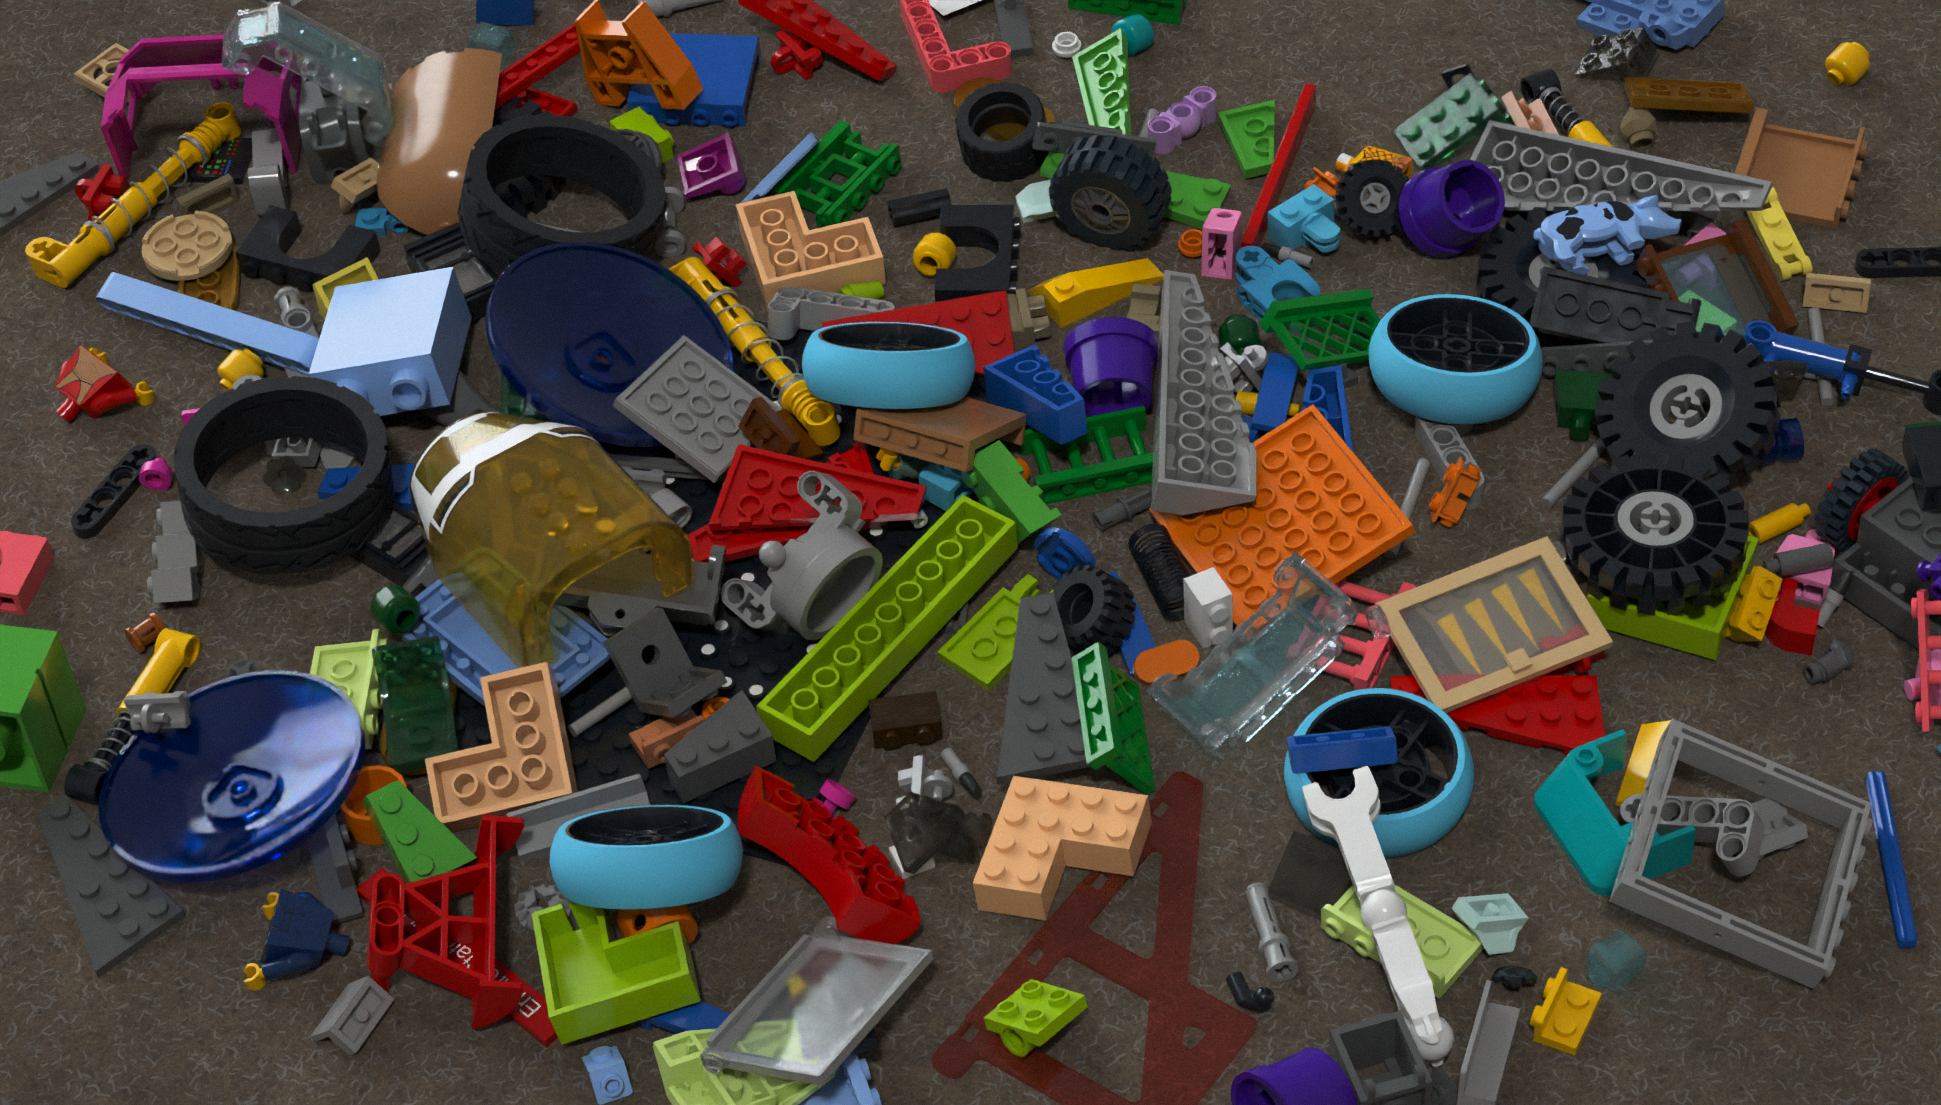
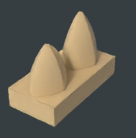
M371 157L333 178L331 188L340 194L339 204L344 214L356 202L369 197L377 191L376 180L379 163Z
M1806 273L1803 307L1867 313L1871 279Z

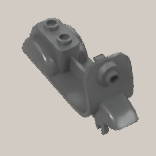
M345 45L324 47L315 53L304 55L302 60L299 97L300 135L311 176L315 182L320 184L332 183L333 178L369 159L359 120V91L364 87V68L361 50L358 46L346 47Z

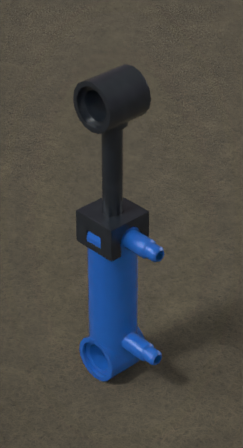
M1762 320L1751 321L1745 327L1743 337L1746 345L1748 346L1752 343L1757 348L1764 362L1767 363L1770 373L1773 372L1777 364L1839 381L1837 388L1841 389V396L1845 399L1850 398L1853 392L1860 394L1864 378L1922 393L1924 394L1923 405L1934 414L1941 415V370L1933 372L1929 381H1924L1868 366L1872 349L1853 344L1849 345L1848 350L1778 332L1771 323Z

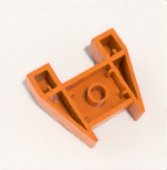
M594 0L575 20L586 82L597 104L620 106L628 97L631 84H650L662 109L684 110L704 89L692 63L644 1H641L623 21H608L599 1Z

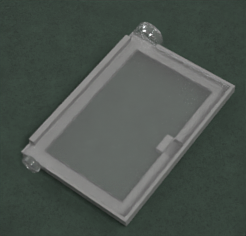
M825 916L815 925L814 932L811 935H803L706 1040L708 1047L700 1054L702 1064L712 1074H719L723 1068L823 1085L934 959L932 951L850 938V934L837 929L834 917Z

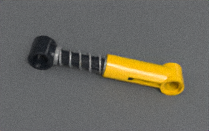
M1546 69L1521 79L1520 89L1523 98L1529 104L1536 99H1541L1551 118L1555 119V122L1561 126L1569 138L1613 147L1591 121H1585L1582 117L1579 118V112L1572 110L1571 103H1566V97L1561 96L1560 80L1554 70Z
M168 628L163 629L156 639L153 656L126 697L128 695H143L144 693L151 692L156 694L168 693L185 667H192L198 658L201 646L199 637ZM124 700L116 711L118 718L113 721L114 728L107 730V738L100 741V748L94 750L93 758L88 759L83 765H73L68 771L64 784L65 794L68 797L101 805L111 792L113 764L115 761L121 760L120 753L127 750L126 744L128 741H133V733L139 731L131 729L130 712L125 706Z

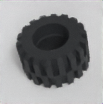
M1085 565L1084 568L1080 566L1075 567L1072 573L1067 571L1062 575L1063 579L1060 582L1057 581L1053 586L1055 588L1053 593L1068 647L1080 653L1099 642L1107 648V654L1113 651L1114 646L1119 647L1123 643L1122 638L1128 636L1131 631L1129 626L1135 620V616L1132 613L1136 610V603L1132 601L1134 594L1128 589L1129 586L1125 582L1091 565Z

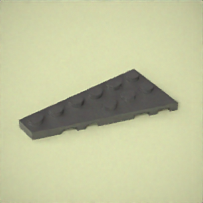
M79 151L0 181V237L74 189L79 180L89 179L99 172L98 164Z
M1053 592L1020 598L997 772V785L1011 782L1013 776L1035 778L1090 767L1086 764L1071 654Z
M66 794L37 813L98 978L185 918L183 910Z

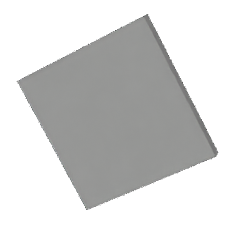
M685 335L622 392L612 405L713 483H716L729 470L738 444L750 447L754 445L738 427L752 399L763 397L774 411L782 410V408Z

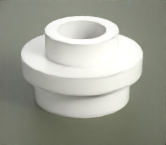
M1061 32L1055 37L1052 43V50L1059 57L1069 58L1081 51V41L1072 32Z

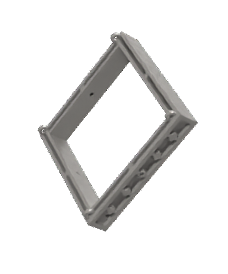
M1672 719L1660 737L1609 902L1814 989L1823 977L1827 979L1830 977L1836 963V958L1832 957L1833 949L1836 950L1844 933V930L1840 929L1839 926L1840 922L1845 920L1851 906V902L1846 899L1848 893L1850 894L1853 891L1858 879V874L1854 872L1855 866L1859 865L1865 853L1866 847L1861 845L1862 839H1865L1872 826L1873 819L1868 817L1872 803ZM1677 760L1839 828L1807 946L1642 876Z

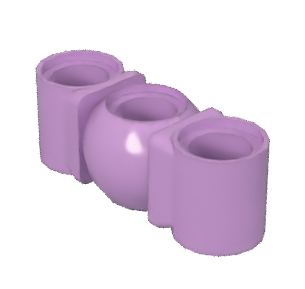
M1208 86L1196 87L1190 92V95L1183 97V102L1172 104L1166 112H1162L1159 116H1155L1148 121V138L1156 140L1154 153L1166 154L1171 152L1175 146L1182 144V139L1193 137L1199 128H1205L1206 124L1212 123L1216 119L1217 105L1214 89Z

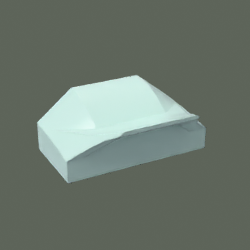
M1051 179L1029 184L1015 196L1016 205L1023 223L1056 216L1057 211H1053L1049 197Z
M1508 893L1458 897L1452 906V910L1457 918L1477 936L1488 955L1513 952L1518 932L1529 919Z

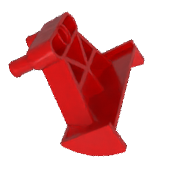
M482 814L474 854L477 859L472 866L404 884L401 877L393 873H382L374 879L369 903L367 967L371 972L370 977L387 993L391 988L392 975L398 971V968L472 999L471 1029H478L495 1023L508 1015L518 1005L523 994V983L495 981L496 857L509 850L519 839L524 828L523 818ZM473 892V917L448 915L449 898ZM404 914L423 928L403 940ZM448 943L473 944L472 969L447 959ZM437 947V954L430 952Z

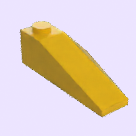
M1149 258L1069 272L1053 277L1028 289V293L1031 296L1043 295L1046 313L1060 328H1063L1132 295L1133 283L1153 285L1163 280V273Z

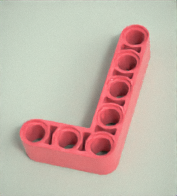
M899 0L901 18L928 82L934 91L941 93L954 91L965 82L976 78L1001 80L1011 75V48L1007 43L1000 41L950 52L929 0Z

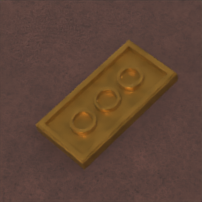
M1625 77L1624 89L1631 106L1634 108L1753 113L1754 102L1743 82Z

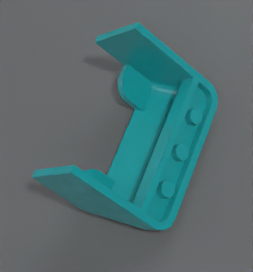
M1624 729L1572 749L1537 789L1534 795V809L1587 887L1595 894L1608 896L1612 893L1634 821L1620 826L1589 781L1623 768L1627 733ZM1689 825L1661 837L1655 831L1642 876L1652 879L1692 862L1696 832L1694 826Z

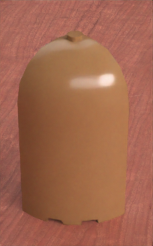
M464 48V52H438L425 57V61L413 69L410 67L395 84L390 97L376 182L378 197L384 206L406 226L429 235L452 224L459 223L457 211L471 149H475V142L484 132L491 129L493 125L502 59L501 53L476 48Z

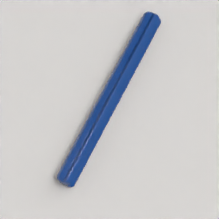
M1881 770L1876 772L1869 771L1865 781L1869 802L1872 803L1871 812L1896 942L1901 949H1911L1916 947L1918 936L1886 774Z

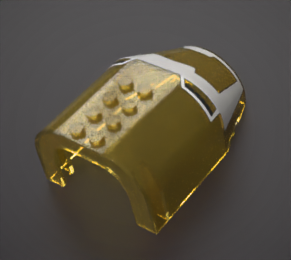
M479 412L463 417L442 430L426 446L414 466L410 479L411 502L425 539L427 551L432 560L435 575L518 668L543 662L549 663L554 660L549 616L557 598L569 585L579 578L629 551L638 548H651L653 574L658 581H661L662 594L666 598L694 583L691 547L686 533L592 435L582 428L498 412Z

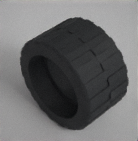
M991 83L974 90L959 105L958 113L955 116V127L963 161L973 174L975 173L980 178L993 182H1012V180H1019L1028 174H1032L1039 165H1042L1049 151L1033 149L1032 142L1037 123L1047 122L1043 104L1040 102L1037 94H1034L1031 89L1017 83ZM1012 122L1026 127L1021 134L1007 141L991 142L979 138L986 129L999 123Z

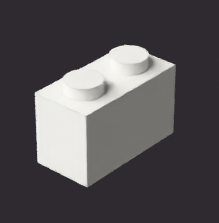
M1212 567L1184 578L1185 623L1202 648L1223 644L1233 637L1232 593L1215 568Z

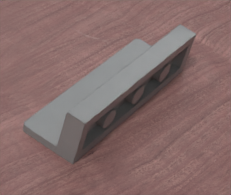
M635 774L507 813L506 816L524 819V828L519 839L515 842L518 856L522 862L549 855L555 834L560 826L569 820L603 810L651 804L641 774Z
M1486 980L1461 1067L1457 1105L1497 1104L1517 1030L1521 1008L1490 1003L1492 981Z

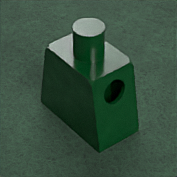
M1555 369L1553 396L1557 427L1570 429V436L1579 441L1587 439L1590 431H1598L1597 425L1599 423L1595 417V401H1602L1598 393L1602 377L1612 379L1611 374Z

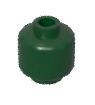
M1235 314L1227 317L1218 329L1220 347L1228 342L1238 355H1242L1247 346H1262L1257 322L1244 314Z
M399 585L383 587L375 594L371 601L370 610L372 617L384 630L391 634L405 633L413 628L419 620V603L414 596Z

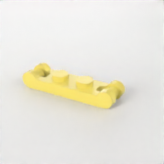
M1772 187L1764 204L1768 209L1746 211L1778 277L1781 281L1791 279L1792 275L1800 273L1803 276L1806 273H1812V264L1810 258L1805 255L1778 201L1775 188Z

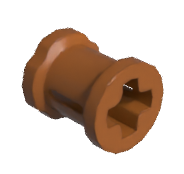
M150 612L147 615V619L133 628L128 626L124 629L127 640L139 654L145 651L144 647L156 641L159 633L166 628L154 612ZM151 629L150 632L141 637L143 633Z

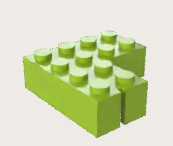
M1748 535L1746 559L1743 562V570L1737 581L1731 580L1730 589L1720 598L1711 593L1710 604L1695 609L1685 598L1684 613L1667 615L1663 601H1656L1655 615L1638 614V599H1633L1626 611L1610 606L1611 592L1600 601L1588 593L1587 600L1607 630L1716 660L1726 638L1730 625L1729 621L1740 595V587L1746 575L1751 574L1752 568L1756 565L1759 538Z
M569 901L570 908L580 928L575 931L562 903L531 913L548 1015L562 1045L701 1001L690 947L679 921L616 940L611 916L605 908L584 906Z

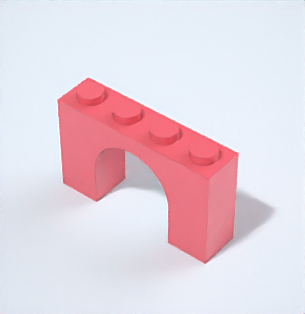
M0 531V612L19 615L26 614L55 558L48 538L38 535Z

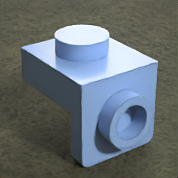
M617 1046L598 1047L593 1049L589 1055L581 1057L599 1105L633 1093L624 1060Z

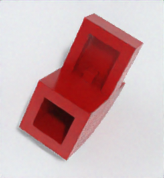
M1784 578L1782 591L1778 592L1764 635L1774 646L1782 650L1812 656L1820 610L1794 605L1798 580Z

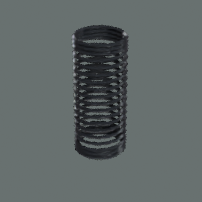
M1148 524L1142 526L1130 537L1128 542L1129 549L1163 617L1172 622L1185 620L1184 609L1177 612L1166 611L1183 608L1184 604L1174 608H1167L1166 606L1184 602V599L1175 603H1169L1184 596L1183 582L1180 581L1189 577L1190 573L1164 525ZM1151 531H1162V532H1153V533H1151V534L1146 535L1145 537H1143L1142 539H1140V541H1139V542L1136 544V546H1135L1136 541H1137L1141 536H1143L1145 533H1148V532H1151ZM1157 534L1165 535V536H1156V537H1153V538H1151V539H1148V540L1145 541V542L1138 548V550H1137V547L1139 546V544H1140L1143 540H1145L1146 538H1148V537H1150V536H1153V535H1157ZM1164 538V540H1159V541H1155V542H1153V543H1150V544H1149L1148 546H1146L1141 552H1139V551L1141 550V548H1142L1144 545H1146L1148 542H1150V541H1152V540H1155V539ZM1157 543H1161L1160 545L1155 546V547L1151 548L1150 550L1144 552L1146 549H1148V548L1151 547L1152 545H1155V544H1157Z

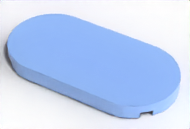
M812 131L740 203L763 198L819 142V139Z

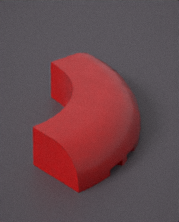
M755 766L746 783L738 807L739 835L774 852L804 875L828 903L836 920L838 930L859 939L897 944L909 938L921 924L919 910L914 897L906 896L902 889L905 884L903 878L888 867L890 861L875 845L868 847L857 837L860 831L844 817L839 815L836 819L833 818L830 810L823 805L822 801L816 797L808 801L792 791L795 786L794 784Z

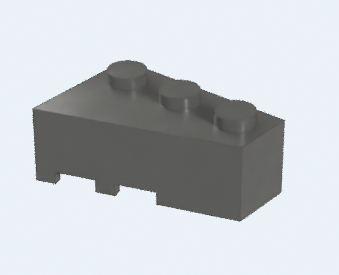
M743 690L738 692L664 754L669 781L683 803L752 773L755 766L763 768L776 762L773 735Z

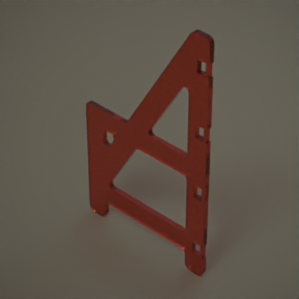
M1176 772L1169 777L1149 803L1152 824L1136 870L1151 853L1158 852L1162 855L1153 956L1149 959H1144L1089 929L1091 923L1131 877L1092 870L1084 881L1076 886L966 1015V1019L956 1031L950 1034L933 1054L932 1066L936 1071L948 1078L958 1079L966 1073L975 1061L984 1060L1062 1105H1197L1257 1029V1022L1254 1018L1188 982L1203 800V783L1199 779L1185 772ZM1161 802H1164L1170 806L1161 817L1152 814ZM1100 874H1103L1108 880L1099 890L1091 886ZM1039 948L1040 951L1045 953L1036 965L1028 962L1027 960ZM1069 957L1149 1002L1140 1100L1130 1102L1036 1048L1024 1057L1014 1055L1006 1048L999 1033L986 1029L983 1017L1030 979L1042 982L1062 958ZM974 1025L980 1031L969 1043L962 1039V1037ZM1188 1026H1195L1205 1032V1036L1192 1049H1188L1183 1045L1184 1030Z

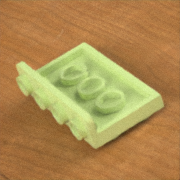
M381 628L373 629L371 641L315 646L296 743L299 756L343 752L342 750L372 749L374 735L378 734L379 731L378 710L383 707L382 687L383 684L387 683L388 678L387 659L392 656L391 642L388 638L385 639Z
M1352 885L1333 906L1326 904L1321 909V928L1332 938L1340 939L1354 947L1362 956H1369L1382 964L1372 932L1361 919V904ZM1395 885L1396 893L1399 894L1406 904V917L1428 975L1431 978L1434 995L1440 999L1481 953L1484 947L1470 928Z

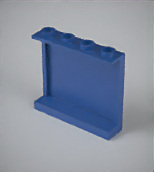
M669 33L692 63L704 88L684 110L662 109L650 84H631L627 99L628 111L639 106L648 115L651 114L657 123L670 125L693 124L699 126L724 125L728 127L746 126L745 107L755 64H760L761 60L759 36Z

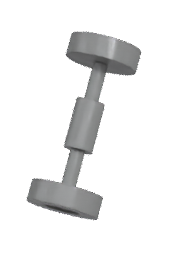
M665 187L666 197L662 210L664 231L657 234L655 238V251L662 257L680 256L685 250V238L680 232L675 231V213L683 209L684 195L675 187Z

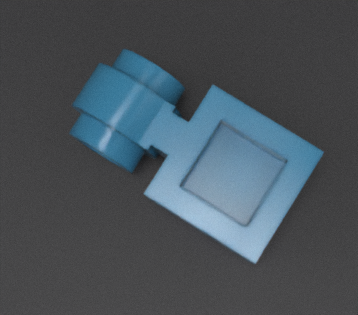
M387 208L358 209L355 226L376 231L377 236H386L387 229H391L396 234H405L411 229L391 213L389 214Z

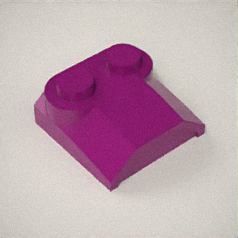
M726 133L675 156L679 164L684 186L683 193L686 199L718 189L723 194H733L738 192L746 181L742 160L730 133Z

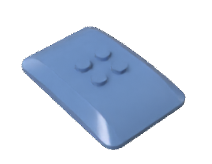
M481 549L472 553L417 595L415 599L420 605L419 620L409 631L398 634L435 668L483 706H485L480 677L548 662L555 672L559 696L562 698L610 659V655L603 644L607 640L604 635L565 605L542 602L540 599H535L532 589L534 581L491 549ZM481 557L489 558L486 561L474 564Z

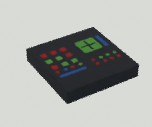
M236 137L233 140L223 142L222 145L212 152L210 161L204 167H200L202 163L193 164L187 170L186 182L210 183L229 173L234 179L235 184L242 185L253 157L252 138Z

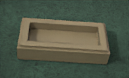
M229 173L176 198L181 216L194 214L195 211L214 213L239 200L234 179Z

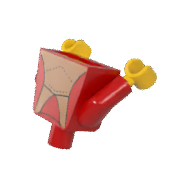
M80 345L72 358L64 361L55 388L66 399L55 412L68 423H71L81 410L96 419L106 411L120 405L134 403L135 401L142 406L149 405L155 400V391L149 390V384L144 381L137 383L136 390L132 388L133 385L108 365L106 352L100 354L97 348H90L88 350Z

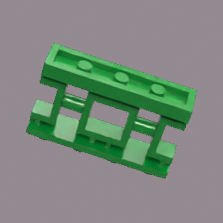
M840 120L771 189V196L795 191L800 207L815 213L817 227L821 228L847 222L857 209L861 210L865 206L867 199L874 192L881 190L884 182L892 174L894 175L899 171L902 163L899 145L893 143L890 146V144L884 143L877 151L862 145L861 133L856 130L851 133L850 124ZM845 153V156L851 159L849 160L847 158L842 157V155ZM835 172L850 177L842 186L828 181ZM810 188V191L815 192L816 194H811L807 192V190ZM829 198V199H831V200H833V201H836V202L833 204L832 202L828 201L827 199Z

